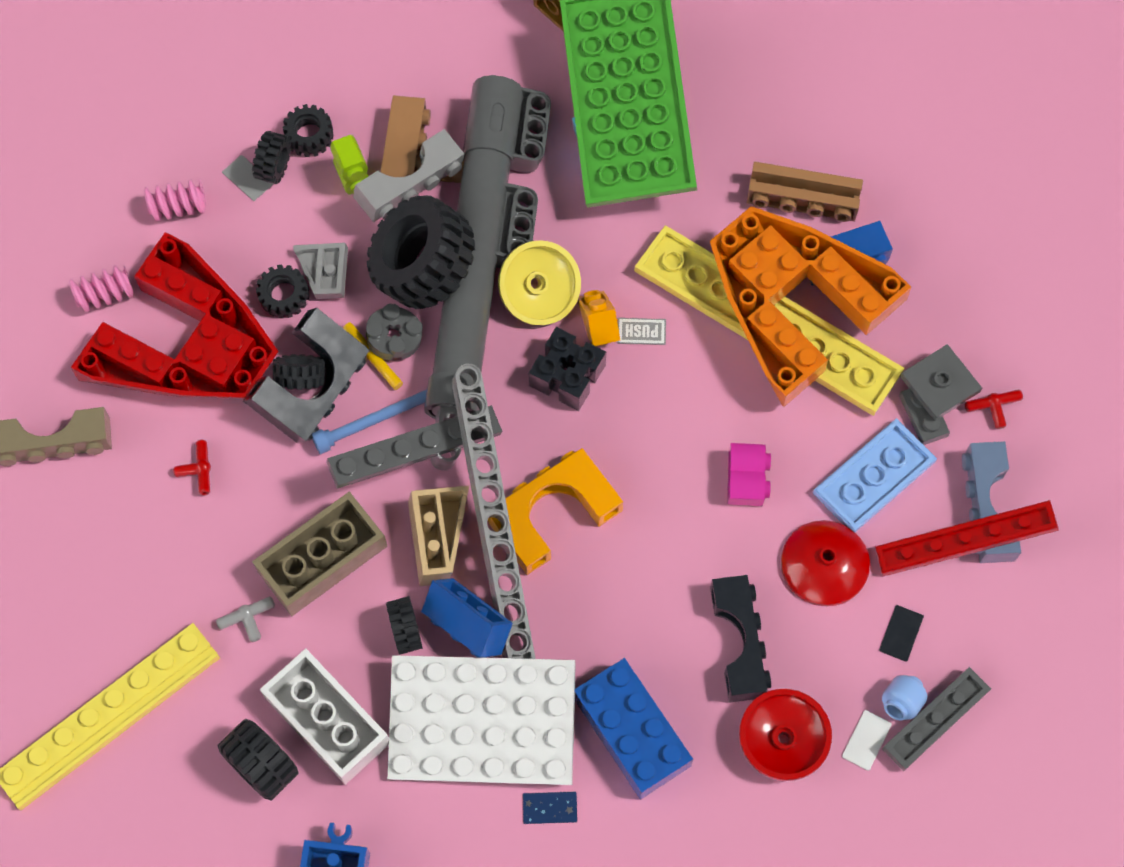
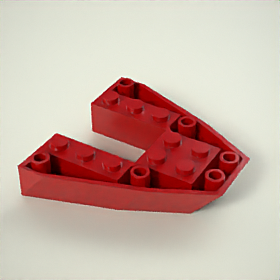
M165 232L134 277L142 292L200 321L177 357L173 359L102 322L71 366V369L78 381L164 396L245 398L258 379L263 376L279 351L245 302L188 243Z

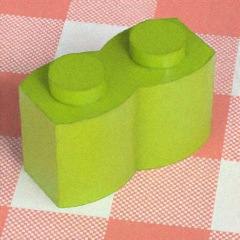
M348 135L332 141L330 150L334 157L333 164L345 192L351 195L354 194L355 185L368 177V166L355 137Z

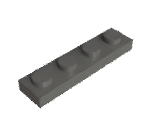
M969 667L894 736L882 750L905 771L979 702L991 688Z

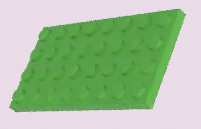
M560 0L587 208L697 191L671 0Z

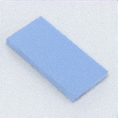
M896 418L813 490V494L843 525L856 533L930 468L937 458Z

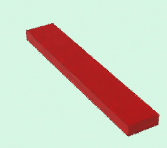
M1048 500L875 546L884 577L1059 531L1051 501Z

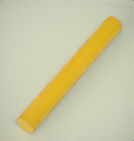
M351 322L343 326L344 330L369 349L367 340ZM371 350L367 353V359L394 390L399 389L403 382L388 364Z

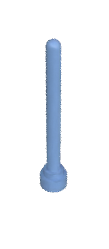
M427 389L335 430L329 431L327 429L323 431L320 429L312 433L317 451L320 455L331 450L330 447L335 445L334 442L425 403Z

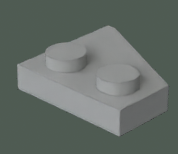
M346 243L294 245L293 250L301 263L303 272L309 281L317 299L344 298L348 246Z

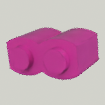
M730 444L728 452L727 504L763 506L765 498H770L771 482L766 481L765 470L770 471L771 453H766V445Z

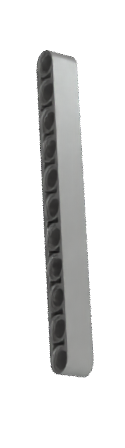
M464 364L454 374L452 388L493 608L504 617L505 606L511 605L517 610V618L515 621H511L513 625L502 651L503 658L536 659L483 377L477 366ZM460 375H471L474 384L471 386L464 385L460 380ZM465 403H475L479 408V414L472 415L468 413ZM471 432H481L485 438L484 443H475L471 439ZM477 460L487 461L490 465V471L488 473L480 472L476 467ZM482 489H491L495 493V501H485L482 497ZM493 517L500 521V531L494 532L488 528V518ZM494 547H501L505 550V561H498L494 558ZM500 576H506L511 580L512 588L510 591H504L499 587L498 579ZM512 635H517L522 639L523 647L520 651L511 648L509 640Z

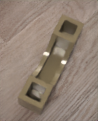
M104 407L75 410L68 425L61 431L49 436H37L28 433L17 418L0 420L1 466H12L16 462L27 460L30 462H42L49 457L71 458L79 453L96 455L103 453L104 450L112 449L110 417Z

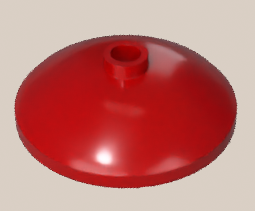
M821 520L807 523L791 534L782 551L781 570L787 585L799 598L818 606H837L850 601L862 590L868 579L870 559L864 542L850 528L834 521ZM823 554H831L833 556V560H825L823 558Z
M775 689L758 696L747 707L740 723L739 739L746 759L758 772L779 781H795L811 775L824 763L832 744V728L826 712L812 697L793 689ZM786 735L789 742L786 744L780 743L778 736Z

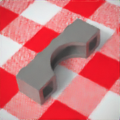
M443 129L422 143L419 155L422 166L415 173L406 177H391L376 171L355 185L353 198L373 222L381 217L385 219L388 216L387 213L392 208L396 209L398 207V203L403 200L409 201L411 197L418 196L425 189L427 191L432 190L447 175L452 177L457 174L462 168L465 153L446 130Z

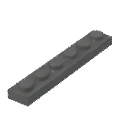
M492 405L488 406L493 436H500L503 431ZM479 410L469 413L472 415L479 414ZM458 416L327 458L326 463L336 488L338 489L463 448ZM471 432V439L475 443L485 441L484 435L481 432Z

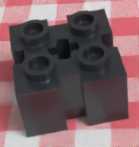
M556 327L545 344V357L539 354L528 373L529 386L548 396L553 390L559 394V402L579 411L590 393V381L596 383L606 366V351L588 342L581 347L576 344V336Z

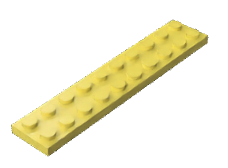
M665 225L635 265L634 271L747 339L727 298L714 254ZM783 297L774 306L828 359L825 372L815 381L874 416L905 368L790 299Z

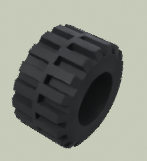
M244 719L217 745L220 754L255 791L267 800L272 801L299 774L297 766L265 731L251 720Z

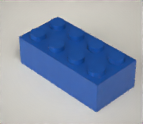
M625 658L575 689L576 704L640 800L692 766V756Z

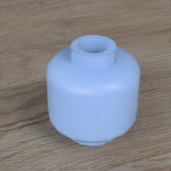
M898 675L883 692L882 702L885 712L893 719L899 721L912 720L920 712L928 696L920 679L915 676Z

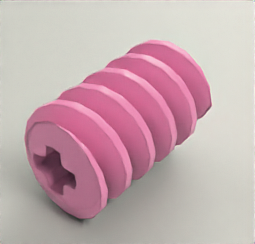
M192 179L189 180L188 188H184L181 181H179L177 190H173L170 183H168L166 192H162L159 185H156L155 194H151L149 188L145 187L148 212L156 221L161 220L162 212L167 219L172 218L173 210L178 217L183 216L184 208L189 215L194 214L195 206L199 213L205 212L206 199L201 179H199L197 187Z
M114 265L113 275H110L106 269H102V278L100 279L92 272L91 282H88L84 276H80V285L78 286L72 279L69 280L78 308L81 306L85 312L90 311V302L96 308H101V299L107 305L112 304V295L118 301H122L123 292L129 298H132L134 294L125 265L122 272Z

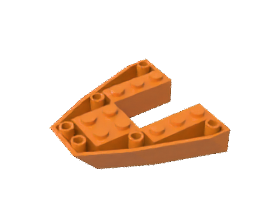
M750 206L710 240L727 298L765 376L783 408L825 372L828 359L774 306L808 277L865 335H868L907 301L912 288L892 267L810 226Z

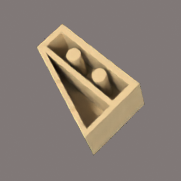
M469 486L411 491L408 507L419 586L431 585L432 580L451 578Z

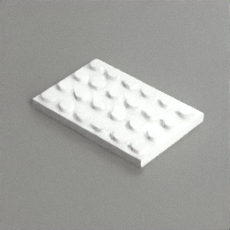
M392 655L387 779L573 785L576 660Z

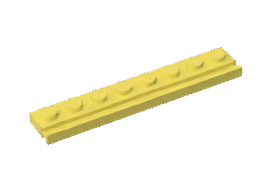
M192 623L1 767L0 785L9 798L12 799L17 809L23 810L218 661L220 656L195 624Z

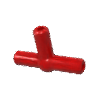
M1020 389L1001 394L991 393L987 397L966 401L965 409L967 412L990 408L995 428L1002 429L1007 424L1001 405L1021 401L1023 394Z
M198 440L196 442L197 463L175 466L173 471L175 477L198 474L199 494L208 495L210 493L209 472L211 471V464L208 461L207 441Z

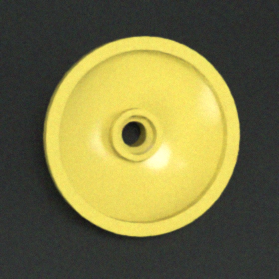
M542 240L530 241L515 248L504 260L498 278L499 293L507 310L518 320L531 325H549L567 316L577 303L581 290L580 271L571 254L560 245ZM533 278H536L538 280V286L536 288H533L531 286V280Z

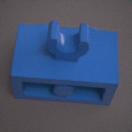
M330 823L327 832L331 843L304 840L300 867H368L370 852L367 847L345 845L352 837L351 825H346L344 835L336 836L335 823Z

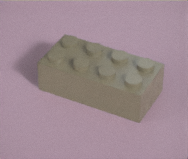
M349 491L252 562L259 575L292 617L388 546L385 535Z

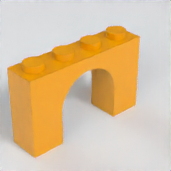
M583 448L576 452L572 450L566 453L560 459V463L552 468L550 466L545 467L536 475V479L528 484L526 482L521 483L512 491L513 494L505 498L517 562L526 575H529L551 560L550 548L533 527L529 518L533 506L542 497L553 493H564L576 498L598 527L623 511V500ZM493 517L488 518L487 521L495 532L500 531V521Z

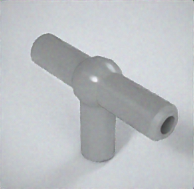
M269 596L251 605H242L237 611L216 620L217 626L222 630L242 621L249 640L256 642L261 639V635L253 616L274 608L275 603L272 597Z

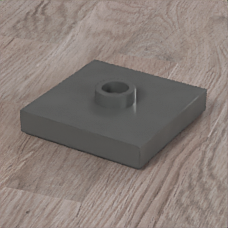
M948 344L908 368L900 376L934 421L982 390L981 385Z

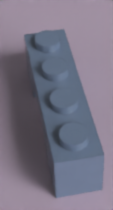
M1005 441L970 443L966 452L962 454V467L964 471L968 472L969 481H966L965 489L967 498H971L972 508L969 511V520L973 521L998 514L990 501V487L995 482L1004 478L1009 470ZM1020 541L976 552L975 554H979L980 563L1015 562L1021 554Z

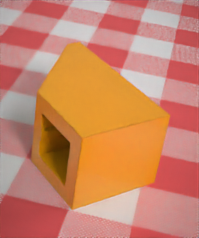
M591 290L585 292L584 296H579L578 305L591 344L599 346L620 341L615 308L604 291Z

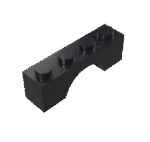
M748 575L712 579L710 591L714 615L731 622L739 630L743 640L742 654L734 662L727 665L724 672L729 703L754 700L763 693H766L768 688H771L769 670L764 671L762 659H766L764 641H759L757 630H761V619L759 612L754 613L752 603L756 601L754 584H749Z

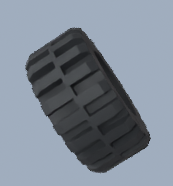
M424 195L411 197L409 201L403 200L398 203L396 209L392 208L387 213L388 216L384 220L380 221L377 225L379 228L376 234L373 233L371 237L372 245L368 247L367 251L369 276L378 290L408 308L424 309L426 307H433L438 305V301L442 302L448 299L452 291L456 292L460 287V281L463 278L465 279L469 273L467 270L468 266L472 265L474 259L472 251L475 250V241L472 239L474 238V233L469 225V221L438 198Z

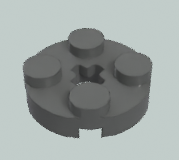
M387 304L384 308L374 312L367 321V345L375 355L385 360L402 357V359L409 358L418 350L421 344L422 323L412 312L400 308L396 304ZM389 330H398L401 336L394 335L390 337L388 336Z

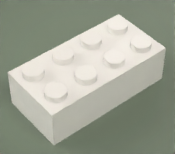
M306 648L260 689L264 698L345 785L389 745L390 739L386 732Z

